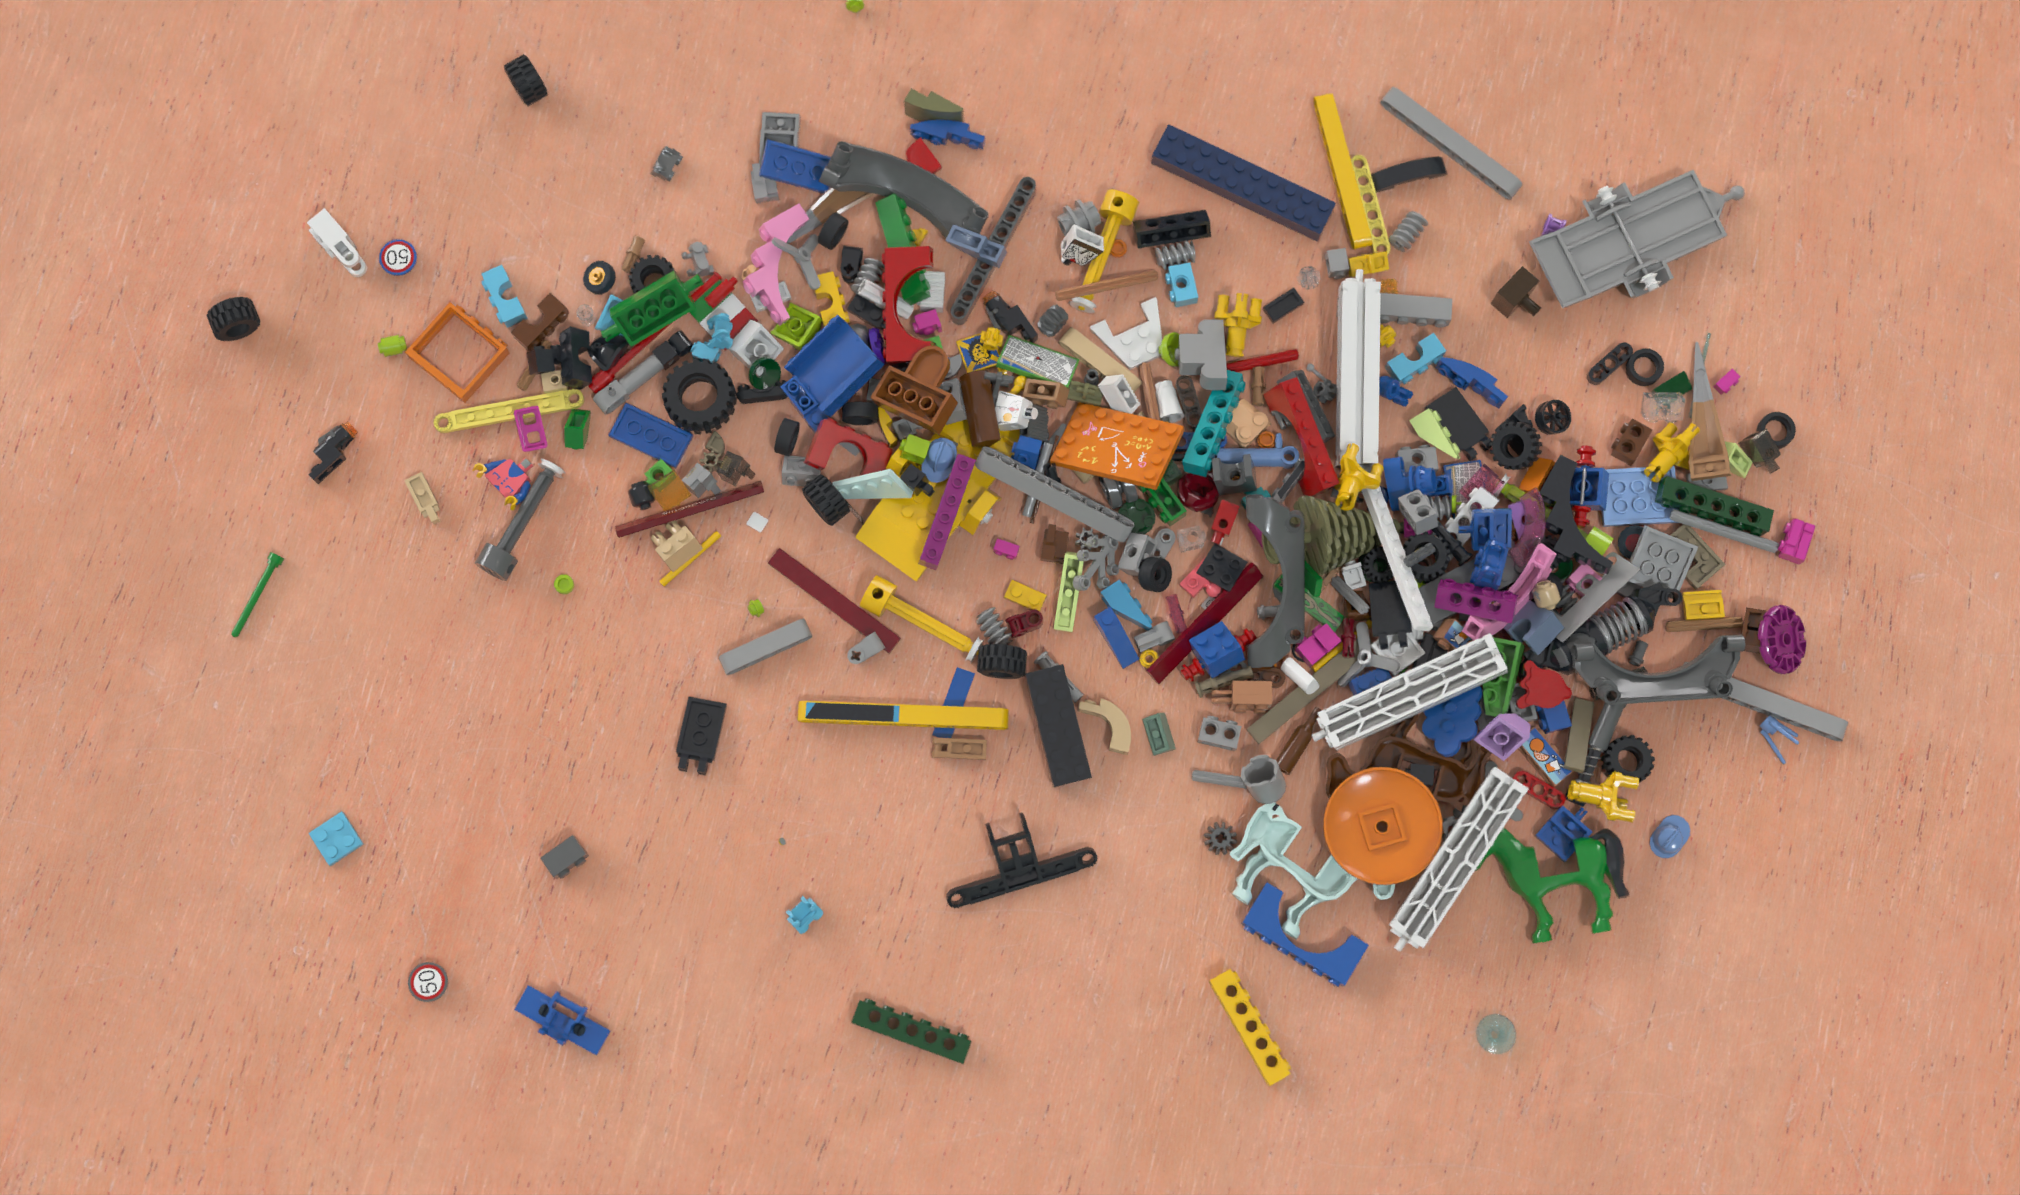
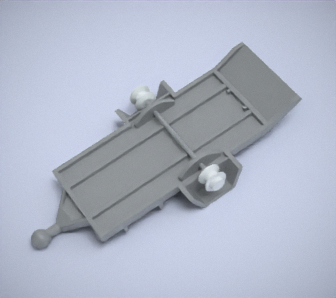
M1694 170L1635 196H1632L1625 182L1615 189L1605 186L1598 190L1597 198L1591 201H1582L1589 214L1588 217L1555 232L1535 238L1529 243L1562 309L1590 299L1623 283L1631 298L1634 299L1656 290L1674 278L1667 263L1678 260L1689 253L1703 247L1705 248L1709 244L1725 238L1727 233L1719 220L1724 203L1731 199H1742L1745 191L1743 187L1736 185L1730 189L1729 193L1720 195L1703 187Z

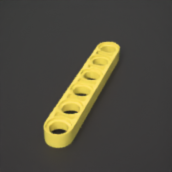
M1356 155L1351 159L1372 237V252L1376 253L1378 246H1384L1388 256L1390 244L1368 162L1364 156ZM1360 160L1364 166L1356 168L1353 162ZM1364 177L1368 180V184L1360 185L1358 179ZM1369 194L1372 196L1373 201L1367 203L1363 200V196ZM1373 211L1377 214V218L1371 220L1368 218L1367 213ZM1380 229L1382 235L1375 237L1372 234V230Z

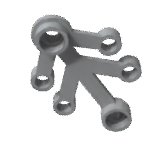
M1107 535L1103 536L1102 539L1091 536L1087 538V546L1089 548L1102 546L1100 552L1078 551L1077 558L1079 561L1093 560L1084 575L1074 577L1073 586L1077 591H1085L1090 587V579L1097 569L1098 588L1106 589L1109 587L1110 581L1105 574L1106 556L1108 558L1107 574L1117 575L1119 572L1118 565L1115 564V551L1118 548V541Z

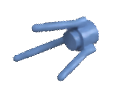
M1769 715L1760 724V727L1763 729L1760 733L1766 738L1782 764H1785L1786 761L1768 734L1773 735L1778 730L1797 745L1799 741L1794 737H1798V734Z

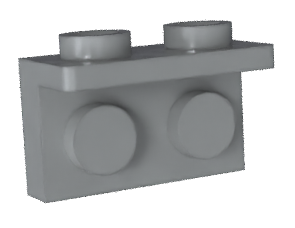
M784 456L782 484L805 487L819 476L821 471L804 464L806 457Z

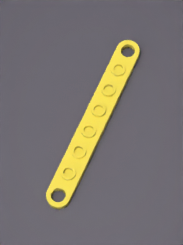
M572 389L438 414L433 424L440 433L513 421L515 420V410L538 406L541 415L577 409L583 405L584 396L580 390ZM572 395H578L580 398L578 402H569ZM534 413L524 414V415H523V419H524V418H529V417H535V414H534ZM441 419H448L449 423L447 427L441 428L439 427V421Z

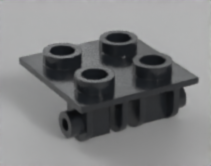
M1214 543L1196 573L1230 592L1248 562Z

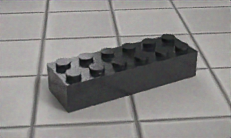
M1061 664L1025 673L1053 787L1092 778L1064 665Z

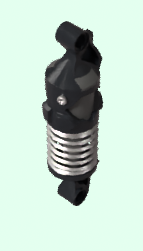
M1660 582L1650 587L1634 589L1631 595L1624 598L1622 602L1618 601L1616 606L1611 605L1610 609L1605 608L1604 613L1599 611L1597 616L1593 614L1564 642L1555 637L1539 655L1534 654L1531 649L1524 652L1525 659L1521 663L1518 677L1521 680L1525 677L1523 664L1526 661H1533L1541 669L1548 667L1567 676L1574 672L1577 673L1572 667L1571 649L1573 644L1595 643L1602 654L1606 656L1612 650H1617L1618 646L1623 647L1625 643L1629 644L1631 640H1636L1637 636L1642 637L1643 634L1646 635L1653 631L1655 616L1659 606L1679 605L1682 601L1681 592L1677 589L1662 588ZM1669 593H1672L1673 595L1672 602H1669L1668 600ZM1620 605L1622 606V608H1623L1624 611H1625L1624 614L1622 613V611H1621V609H1620ZM1613 608L1618 612V617H1616Z

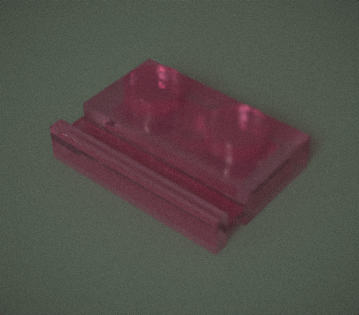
M1484 463L1459 492L1469 501L1471 499L1469 494L1475 487L1479 489L1482 486L1494 495L1505 481L1499 479V476ZM1474 502L1477 509L1482 507L1480 503Z

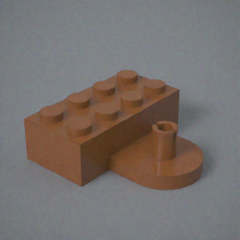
M927 346L915 354L905 372L889 366L870 398L878 407L940 435L958 404L951 393L939 388L950 369L948 355L940 347Z

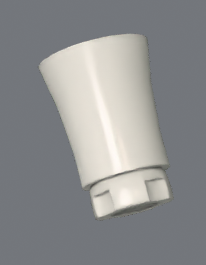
M1165 380L1156 383L1155 394L1160 421L1174 423L1183 419L1184 413L1180 407L1172 381Z

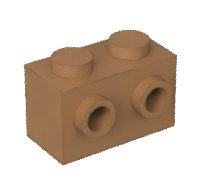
M1027 379L1022 397L1035 405H1047V407L1052 409H1058V407L1065 408L1069 389L1060 382Z

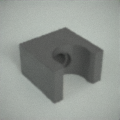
M1244 454L1243 461L1237 464H1224L1220 458L1212 459L1214 483L1219 495L1257 491L1256 470L1250 454ZM1235 476H1240L1238 480H1232Z

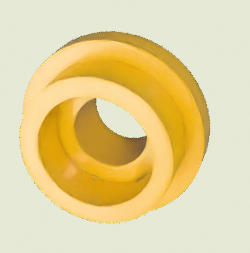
M1152 649L1145 650L1140 655V663L1143 667L1149 668L1159 656ZM1151 656L1153 661L1147 662L1145 658Z

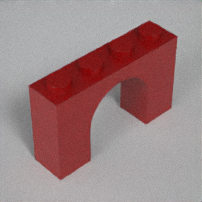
M827 418L820 421L804 464L820 471L825 469L835 445L846 442L856 446L862 454L863 467L859 475L861 476L885 470L893 449L888 448L889 445L879 441L877 443L871 440L872 437L866 434L859 435L854 432L853 428L848 426L841 427L837 425L835 420Z

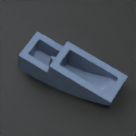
M954 224L945 240L948 244L997 268H1000L1007 254L1005 246L989 241L986 236Z

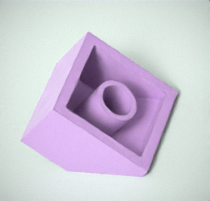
M1499 714L1473 740L1504 761L1530 738V724L1517 714Z

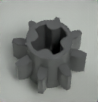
M1324 379L1323 382L1318 381L1314 386V393L1317 399L1322 403H1326L1327 400L1332 401L1337 394L1336 384L1331 383L1328 379Z

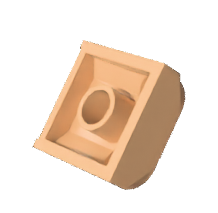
M1243 398L1239 401L1238 407L1234 408L1232 412L1233 418L1231 423L1227 424L1226 433L1241 448H1247L1258 438V435L1271 425V422L1263 412H1259Z

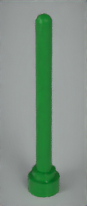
M270 552L267 557L268 566L231 633L233 637L239 636L274 569L282 565L284 558Z

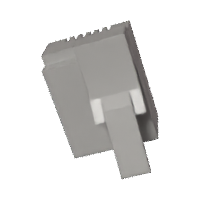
M752 164L753 171H751L756 203L779 200L776 181L760 177V164Z
M699 463L682 479L686 488L697 498H700L706 490H711L714 495L721 492L712 474Z

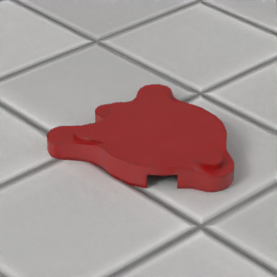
M1526 661L1523 664L1526 675L1519 682V686L1524 688L1526 693L1516 700V706L1519 709H1524L1531 705L1540 708H1553L1571 697L1572 690L1566 685L1560 674L1552 670L1541 669L1533 661Z

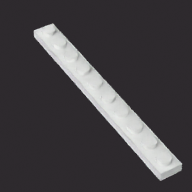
M1360 465L1365 471L1370 473L1371 467ZM1379 486L1377 489H1362L1364 499L1414 630L1429 631L1433 628L1430 616L1411 567H1407L1404 563L1406 558L1405 550L1402 547L1381 488Z

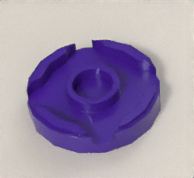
M871 328L869 329V338L872 350L886 364V359L883 356L884 341L879 329Z

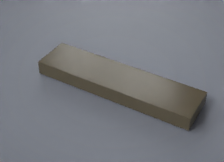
M1579 698L1574 699L1571 715L1572 726L1569 728L1563 769L1579 773L1584 772L1594 702Z

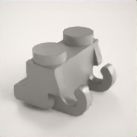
M695 242L688 248L691 253L687 254L684 252L681 254L683 259L692 258L695 271H692V269L687 270L688 276L699 274L700 277L714 274L713 265L709 266L705 253H708L706 245H703L701 242Z

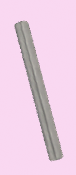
M1676 509L1670 513L1672 521L1772 553L1778 551V542Z

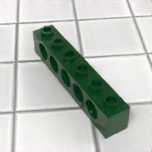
M1669 476L1659 481L1655 502L1660 503L1662 507H1673L1679 509V511L1688 514L1692 513L1704 519L1714 520L1716 523L1729 525L1741 531L1745 530L1757 536H1762L1770 531L1774 513L1772 509ZM1676 493L1680 495L1681 500L1676 497ZM1693 499H1696L1699 505H1696ZM1711 504L1716 507V511L1712 509ZM1729 510L1734 513V517L1730 515ZM1747 516L1751 517L1752 523L1748 520Z
M867 998L864 1001L859 1000L851 1022L852 1024L964 1065L972 1041L968 1040L969 1036L959 1032L957 1036L950 1033L951 1029L940 1025L938 1029L931 1026L932 1022L921 1019L920 1022L912 1019L913 1015L902 1012L901 1015L894 1013V1008L886 1005L883 1008L875 1006V1001ZM873 1011H878L881 1015L878 1022L870 1020V1014ZM892 1018L899 1020V1026L896 1029H891L888 1026V1022ZM908 1026H917L918 1032L915 1036L907 1034ZM928 1032L936 1033L937 1038L935 1042L928 1043L925 1036ZM951 1038L955 1041V1047L952 1050H947L944 1047L946 1039Z

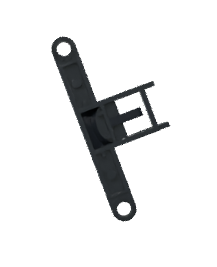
M1022 812L1019 813L1024 831L995 840L990 824H985L1000 874L952 888L947 892L946 900L948 905L955 909L964 905L978 903L1075 873L1081 869L1090 868V866L1093 867L1098 856L1093 848L1085 847L1038 862L1028 825ZM1026 838L1030 852L1019 855L1015 841ZM1009 844L1012 858L1001 861L997 847ZM1088 853L1092 855L1090 860H1082L1084 855H1088ZM957 894H958V895L960 894V896H961V899H960V900H958V901H952V900H951L952 896L957 895Z

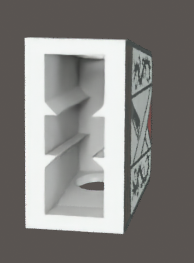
M1077 225L1071 227L1061 243V261L1066 266H1069L1072 262L1084 266L1104 252L1103 237Z

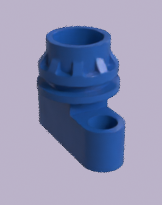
M1402 457L1384 458V474L1392 511H1400L1398 498L1412 491L1420 490L1423 495L1436 492L1437 479L1434 468H1426L1422 465L1416 468L1413 465L1410 466L1409 472H1406Z

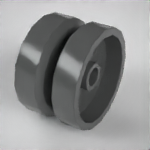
M1099 476L1102 491L1111 509L1122 506V497L1127 503L1138 500L1135 485Z

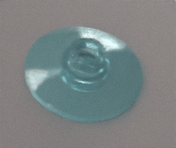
M1491 1014L1479 1022L1476 1036L1484 1050L1492 1054H1502L1509 1051L1514 1045L1516 1030L1513 1023L1507 1017L1500 1014ZM1493 1031L1498 1035L1496 1039L1491 1036Z

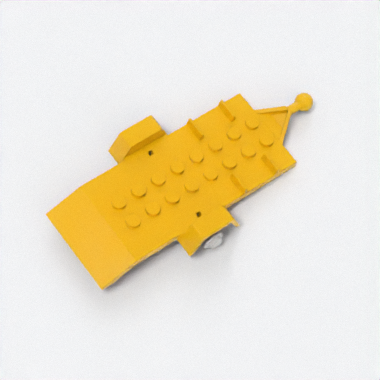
M1022 375L1016 377L1014 380L1015 386L1007 393L1017 395L1020 390H1024L1028 378ZM967 419L945 425L940 435L935 433L929 440L932 442L942 437L958 443L956 448L957 454L977 460L982 448L972 447ZM1020 429L999 430L1001 440L990 446V448L1011 458L1012 455H1015V453H1012L1014 442L1019 440ZM898 448L891 456L885 469H891L900 478L910 464L922 471V465L901 458L902 451ZM975 464L948 539L959 526L974 535L979 524L982 525L984 522L987 524L993 517L991 513L993 509L991 508L997 501L1002 499L989 489L996 478L979 470ZM949 477L939 483L929 481L928 484L935 491L931 497L921 492L918 496L912 494L911 498H883L872 511L855 538L917 582L927 569V567L918 563Z

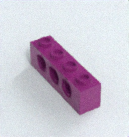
M1441 579L1437 589L1434 608L1512 624L1518 595L1511 591L1501 592L1491 587L1482 588L1472 583L1462 584L1452 579ZM1453 593L1460 594L1461 598L1454 597ZM1477 597L1481 601L1475 602L1472 598ZM1497 601L1500 603V605L1495 606L1491 602Z

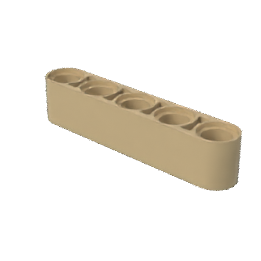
M1070 327L1058 341L1067 352L1080 359L1079 361L1089 369H1095L1098 372V376L1102 379L1106 376L1124 375L1133 393L1142 384L1138 377L1076 329Z

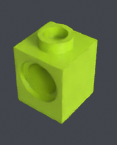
M909 434L906 440L902 439L899 450L902 452L900 457L922 465L931 441Z

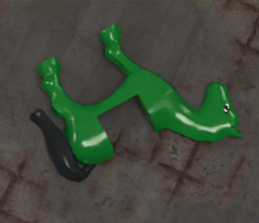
M1503 827L1475 871L1481 868L1486 858L1492 854L1495 855L1503 866L1506 880L1511 889L1523 897L1536 914L1537 928L1532 935V944L1552 941V935L1549 930L1554 923L1553 917L1547 911L1542 897L1549 892L1570 885L1587 887L1592 892L1596 902V917L1591 924L1592 934L1611 931L1610 919L1613 917V911L1609 903L1611 889L1604 882V874L1610 880L1618 899L1626 898L1630 895L1623 881L1625 859L1622 842L1613 831L1605 828L1591 837L1573 839L1579 871L1540 878L1534 847H1525ZM1599 839H1603L1605 844L1599 841Z

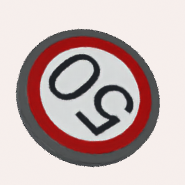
M432 962L419 964L412 970L408 978L410 993L414 998L422 1002L438 1000L443 996L448 987L447 973L440 965Z

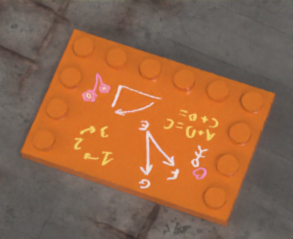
M1079 402L1050 459L1051 465L1055 463L1058 467L1157 490L1185 431L1184 426Z

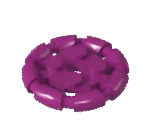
M1786 605L1773 606L1768 609L1763 615L1764 620L1760 622L1758 629V639L1761 642V647H1759L1764 662L1769 664V668L1778 674L1794 672L1802 663L1801 658H1804L1806 652L1803 622L1798 615H1795L1796 612Z

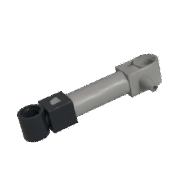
M683 331L676 332L668 341L666 340L654 349L651 356L617 381L615 379L594 396L593 401L605 415L613 412L629 399L631 393L662 369L667 370L680 360L679 357L688 354L693 343Z

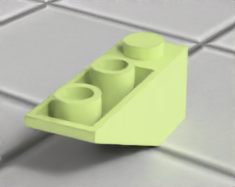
M1428 408L1409 420L1419 437L1453 458H1461L1459 447L1456 443L1452 444L1449 438L1451 434L1446 426L1442 427L1439 422L1442 419L1436 410L1433 411Z

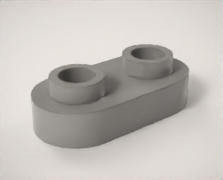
M1164 528L1157 533L1154 538L1158 542L1155 551H1159L1160 555L1153 557L1166 558L1176 539L1175 533L1171 529ZM1168 535L1170 539L1164 540L1163 536Z

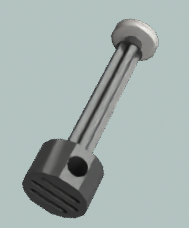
M541 458L542 463H538L544 471L539 473L498 545L486 543L475 561V564L480 569L500 580L507 581L518 560L510 555L550 485L554 482L553 477L563 478L561 475L562 473L565 474L563 469L548 460Z

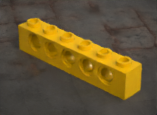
M1229 969L1208 982L1266 1084L1271 1086L1290 1075L1289 1070L1291 1067L1286 1059L1282 1060L1279 1054L1281 1049L1277 1042H1272L1269 1035L1271 1032L1265 1023L1262 1025L1259 1019L1261 1015L1257 1007L1251 1006L1249 993L1245 988L1242 990L1239 985L1241 980L1236 971L1232 972ZM1228 986L1236 989L1234 997H1229L1226 994ZM1239 1003L1244 1004L1246 1007V1012L1243 1015L1236 1012V1005ZM1248 1021H1253L1256 1024L1254 1032H1249L1246 1029ZM1259 1038L1264 1039L1266 1042V1047L1263 1050L1256 1047V1041ZM1268 1056H1273L1276 1059L1274 1067H1269L1266 1064Z

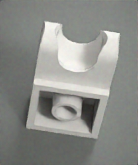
M325 208L307 222L311 227L308 231L332 259L336 257L354 277H361L366 273L367 265L355 250L357 248L356 245ZM360 263V270L354 271L352 267Z

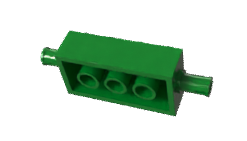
M675 271L670 272L610 308V316L615 324L601 331L603 338L608 342L617 335L622 334L631 347L696 309L690 292L704 285L703 280L699 274H696L691 279L681 282Z

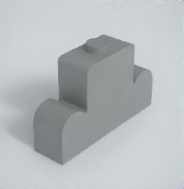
M1223 320L1201 321L1198 325L1197 334L1179 335L1178 349H1175V360H1178L1179 374L1200 375V386L1206 390H1226L1227 367Z

